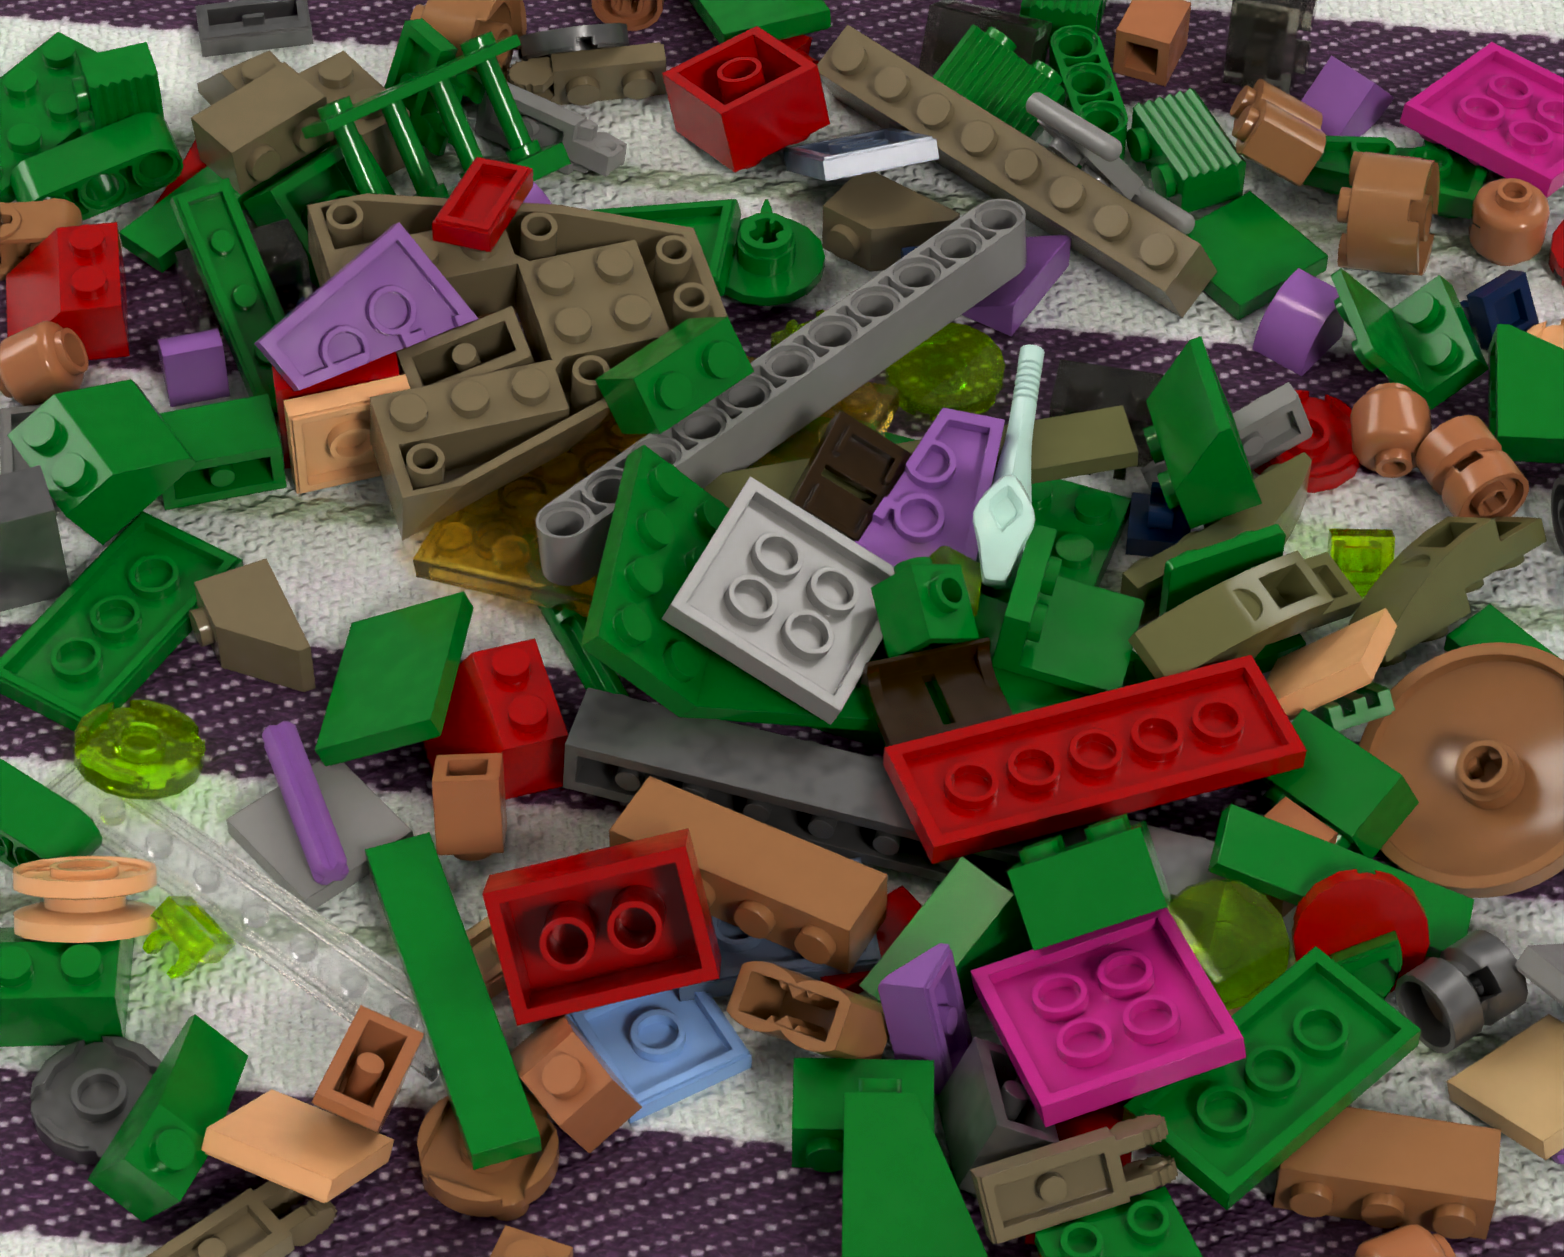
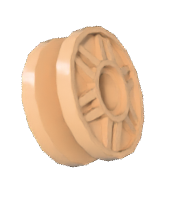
M68 856L31 861L14 867L13 889L25 895L44 898V902L24 906L13 912L14 934L26 939L45 942L89 943L131 939L155 931L157 929L156 907L126 899L128 895L147 891L157 885L155 863L143 859L119 856Z

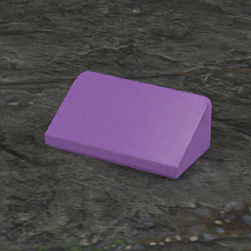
M1067 235L1026 237L1027 262L1022 272L962 315L1012 336L1069 266L1071 237Z
M943 943L937 944L890 973L878 985V992L895 1060H934L935 1095H940L972 1042L952 949H950L949 944Z

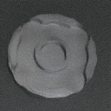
M627 24L582 25L518 37L521 45L518 46L519 60L528 61L531 58L550 57L551 54L627 46L629 45Z
M102 1036L103 1042L85 1045V1041L81 1040L68 1044L44 1062L32 1081L30 1094L32 1102L31 1114L40 1140L57 1156L79 1164H98L161 1063V1060L144 1045L123 1037Z

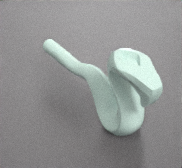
M1031 344L1023 345L1020 348L1007 433L992 486L983 494L973 512V525L978 545L974 575L985 586L997 590L1013 588L1026 542L1035 523V512L1032 506L1031 454L1034 421L1045 352L1041 347Z

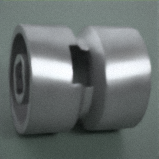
M1474 930L1443 950L1440 958L1431 957L1400 977L1396 982L1395 993L1402 1015L1421 1029L1419 1040L1435 1052L1447 1054L1480 1033L1483 1025L1491 1026L1525 1004L1528 989L1526 978L1517 970L1518 967L1515 966L1517 959L1510 949L1493 934L1485 930Z

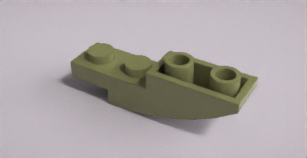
M1305 452L1282 464L1271 465L1260 476L1254 478L1262 504L1204 524L1203 530L1192 531L1186 534L1177 544L1151 558L1139 559L1122 573L1120 593L1139 598L1144 602L1138 627L1159 616L1164 567L1169 559L1177 557L1187 550H1198L1232 539L1242 532L1256 531L1274 524L1280 525L1286 534L1285 543L1287 542L1298 523L1306 502L1312 459Z
M1500 516L1492 518L1446 517L1414 540L1383 571L1365 595L1348 625L1386 608L1395 621L1397 628L1379 668L1403 661L1407 657V650L1419 643L1437 640L1445 636L1449 632L1448 626L1471 613L1466 593L1481 588L1484 585L1483 578L1495 571L1506 570L1520 565L1525 561L1524 554L1547 541L1542 519Z
M1297 550L1246 570L1194 596L1134 632L1128 641L1154 678L1157 679L1252 655L1255 659L1268 644L1351 616L1363 599L1328 552L1304 559Z

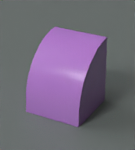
M1331 55L1301 101L1322 113L1321 131L1327 136L1360 137L1378 121L1394 97Z
M1298 268L1284 282L1270 302L1258 327L1252 350L1303 376L1342 337L1344 320L1334 304V300L1339 297L1336 288Z
M218 328L157 339L160 365L170 407L230 396L224 348Z

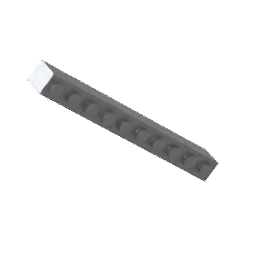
M589 687L565 743L563 788L629 804L647 778L651 776L846 858L861 857V861L864 863L940 882L944 880L961 858L958 857L931 864L883 766V759L879 757L865 756L821 745L814 741H804L760 730L749 725H739L719 719L680 718L662 705ZM1104 820L962 857L1014 894L1007 870L1016 863L1021 862L1018 851L1023 850L1026 846L1062 835L1066 847L1086 841L1087 837L1084 829ZM1129 820L1130 825L1140 823L1139 821ZM1147 825L1172 898L1167 909L1187 943L1209 948L1226 878L1208 872L1215 841Z

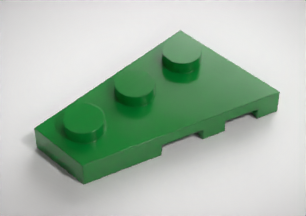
M1326 136L1324 152L1303 182V185L1321 188L1327 193L1339 195L1342 187L1352 188L1349 184V170L1354 151L1435 160L1439 165L1440 172L1437 215L1444 218L1460 217L1470 219L1474 199L1479 189L1485 186L1489 169L1479 165L1475 166L1466 157L1455 151L1425 139L1421 147L1401 148L1396 147L1386 137Z

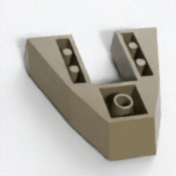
M366 193L307 205L308 250L320 287L393 224L400 222L476 316L498 312L510 306L513 309L516 308L535 363L370 397V442L402 541L566 453L614 418L595 381L596 378L688 318L728 317L694 228L564 205L522 203L492 251L486 252L433 241L432 222L448 198Z

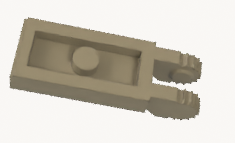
M661 42L551 54L550 57L531 58L528 61H523L522 59L520 62L516 61L514 65L511 64V69H508L507 74L509 83L558 105L574 104L584 106L595 101L625 98L639 100L650 96L667 94L662 73L666 71V55L664 44H661Z
M1160 1114L1137 1116L1135 1119L1117 1122L1110 1130L1106 1126L970 1169L986 1236L992 1244L1003 1243L1131 1202L1130 1196L1156 1189L1157 1186H1164L1167 1183H1171L1172 1180H1176L1178 1172L1174 1157L1171 1158L1170 1155L1147 1157L1144 1160L1127 1163L1124 1167H1122L1120 1155L1145 1148L1147 1145H1154L1157 1142H1161L1162 1139H1166V1135L1169 1134L1165 1117H1161Z
M268 1181L254 1191L250 1187L146 1257H285L295 1250L294 1246H305L313 1241L318 1234H323V1231L329 1229V1226L334 1223V1218L337 1217V1210L330 1201L322 1203L314 1199L312 1201L309 1200L306 1205L300 1206L279 1220L277 1217L288 1211L292 1205H296L298 1201L303 1200L304 1195Z

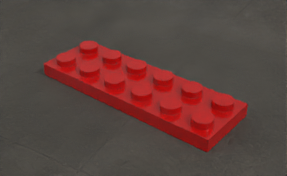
M1248 655L884 747L883 766L931 864L1303 768L1307 750L1253 656Z

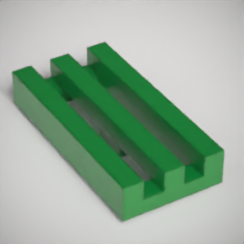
M1372 681V683L1314 709L1310 713L1339 732L1391 715L1392 711H1395L1390 689Z

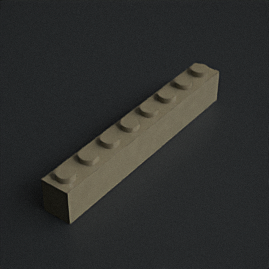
M847 25L817 64L820 79L837 100L883 129L895 128L936 138L939 159L933 161L993 199H1008L1017 202L1024 208L1026 220L1050 235H1067L1071 237L1072 249L1179 317H1184L1217 273L1215 266L1200 243L851 26Z

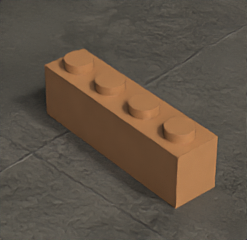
M651 776L647 778L609 829L610 846H615L689 828L711 916L739 927L751 937L765 938L798 952L805 959L815 964H826L849 974L886 919L887 874Z

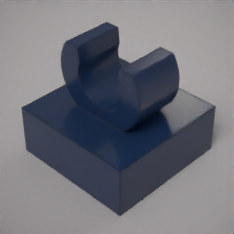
M1508 270L1466 295L1468 300L1460 302L1470 327L1476 329L1481 349L1488 350L1497 324H1510L1525 332L1533 325L1539 324L1526 272Z
M1152 482L1150 494L1132 492L1126 555L1153 557L1177 544L1182 537L1191 532L1181 506L1169 509L1159 482Z

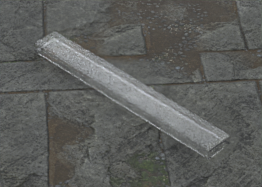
M90 751L84 753L45 786L80 808L92 819L103 838L101 846L115 856L143 859L155 863L157 886L350 1024L360 1005L424 1033L411 1068L431 1082L440 1075L404 972Z

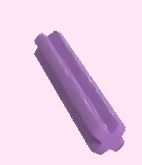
M282 721L278 725H268L262 733L264 748L314 881L320 885H328L333 881H342L349 872L347 858L296 725L289 721Z

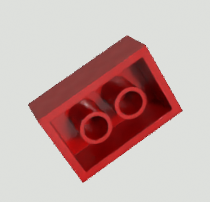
M689 828L500 872L488 877L482 895L517 1026L715 980L720 977L722 957Z

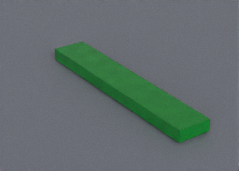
M430 832L365 849L368 869L473 1170L542 1151L537 1125Z

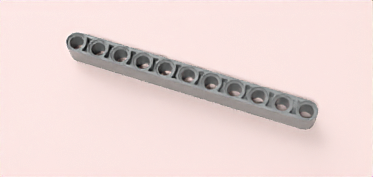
M1008 199L987 200L977 205L751 362L750 364L754 370L752 374L662 434H647L545 505L538 512L535 520L541 568L545 578L557 585L573 586L582 584L599 573L627 455L642 445H646L704 489L722 473L743 470L1020 274L1027 262L1026 213L1024 208L1017 202Z

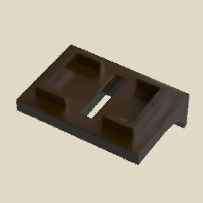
M840 411L827 426L788 500L854 542L859 541L871 523L873 513L884 496L888 497L905 471V465L912 454L843 411ZM824 468L873 498L871 504L866 503L822 476Z
M989 637L876 660L865 664L860 687L887 747L1013 715L993 669ZM932 681L951 724L943 725L925 685L926 682Z

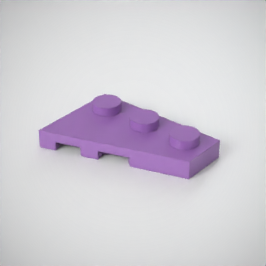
M399 222L387 229L254 344L295 392L477 320L478 317Z
M943 407L907 461L905 471L888 497L884 496L873 513L871 523L860 540L855 542L892 566L916 557H930L933 564H961L969 595L978 555V545L973 525V512L983 494L992 486L1005 420Z

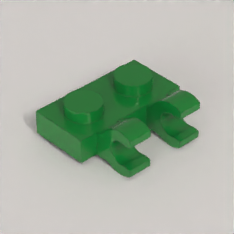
M424 19L405 21L384 88L393 87L454 59L458 48ZM467 69L450 77L460 103L463 95L469 97L475 104L482 102L485 89L478 73ZM429 88L402 99L405 107L410 111V119L421 145L437 156L444 155L447 143L452 145V142L438 113Z

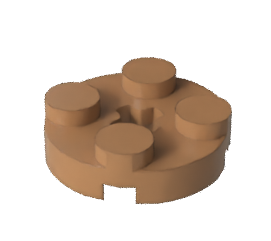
M524 1090L540 1134L542 1151L473 1170L448 1096L439 1100L423 1119L417 1137L424 1190L428 1195L437 1199L448 1208L470 1216H493L501 1221L516 1220L527 1212L529 1204L538 1199L551 1185L557 1173L560 1158L556 1127L549 1120L547 1111L536 1097Z

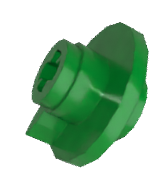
M765 199L761 213H756L740 220L724 294L742 303L759 306L788 304L808 295L821 281L825 267V254L821 240L808 227L777 213H772L769 200Z

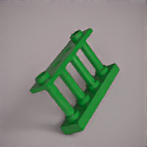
M492 31L469 39L460 44L463 55L358 103L353 104L350 96L328 103L316 109L320 120L301 128L305 139L333 132L359 194H385L354 121L381 109L415 188L416 194L413 196L449 198L456 187L447 190L444 183L438 184L402 99L429 88L463 168V172L459 173L462 179L476 157L483 158L450 77L475 66L510 148L505 152L509 160L506 163L532 168L533 181L571 164L563 142L540 147L537 139L531 140L496 56L521 45L517 34L495 40Z

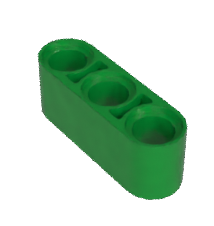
M1081 25L1061 27L1053 33L1050 39L1049 66L1063 79L1060 84L1065 89V103L1063 106L1118 139L1122 144L1120 158L1124 161L1128 117L1102 41L1098 34L1088 27ZM1078 164V165L1076 166V167H1078L1079 169L1082 168V166H1081L1080 164Z
M141 112L25 159L12 170L10 184L17 202L43 201L52 198L65 199L73 202L80 209L82 220L84 221L173 183L182 172L183 161L166 120L154 112Z
M0 758V861L13 869L22 863L41 859L91 856L102 845L103 838L99 829L85 812Z

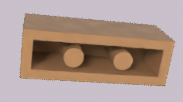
M1346 1107L1278 1166L1273 1207L1293 1210L1306 1217H1322L1327 1215L1360 1220L1378 1228H1393L1417 1224L1428 1231L1439 1233L1443 1237L1450 1239L1472 1237L1486 1240L1496 1203L1501 1129Z

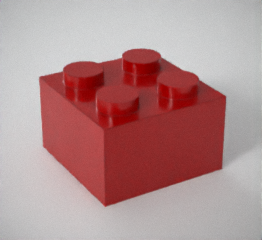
M758 26L662 73L676 131L733 172L754 167L770 154L788 145L803 142L810 134L830 124L818 65Z

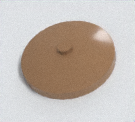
M1504 642L1481 643L1454 649L1436 656L1407 674L1390 690L1395 711H1392L1391 715L1368 722L1359 743L1361 748L1403 775L1419 801L1418 805L1380 849L1381 852L1397 869L1470 898H1490L1520 892L1536 886L1564 869V660L1549 652L1527 645Z

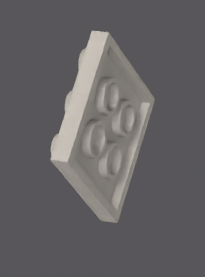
M750 476L666 610L662 620L831 725L843 709L860 679L865 664L870 661L883 638L871 587L895 574L894 566Z

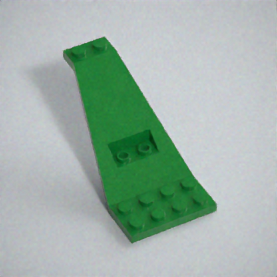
M642 445L627 455L580 647L680 718L719 719L723 721L880 732L860 687L862 675L843 709L830 725L662 620L663 615L726 516L729 508L646 445ZM970 591L969 599L979 639L989 637L991 661H993L1008 603ZM883 638L869 662L888 658ZM1133 650L1122 687L1155 679L1139 655ZM993 667L997 681L1013 715L1090 696L1087 693ZM932 681L926 682L925 685L943 725L951 724Z

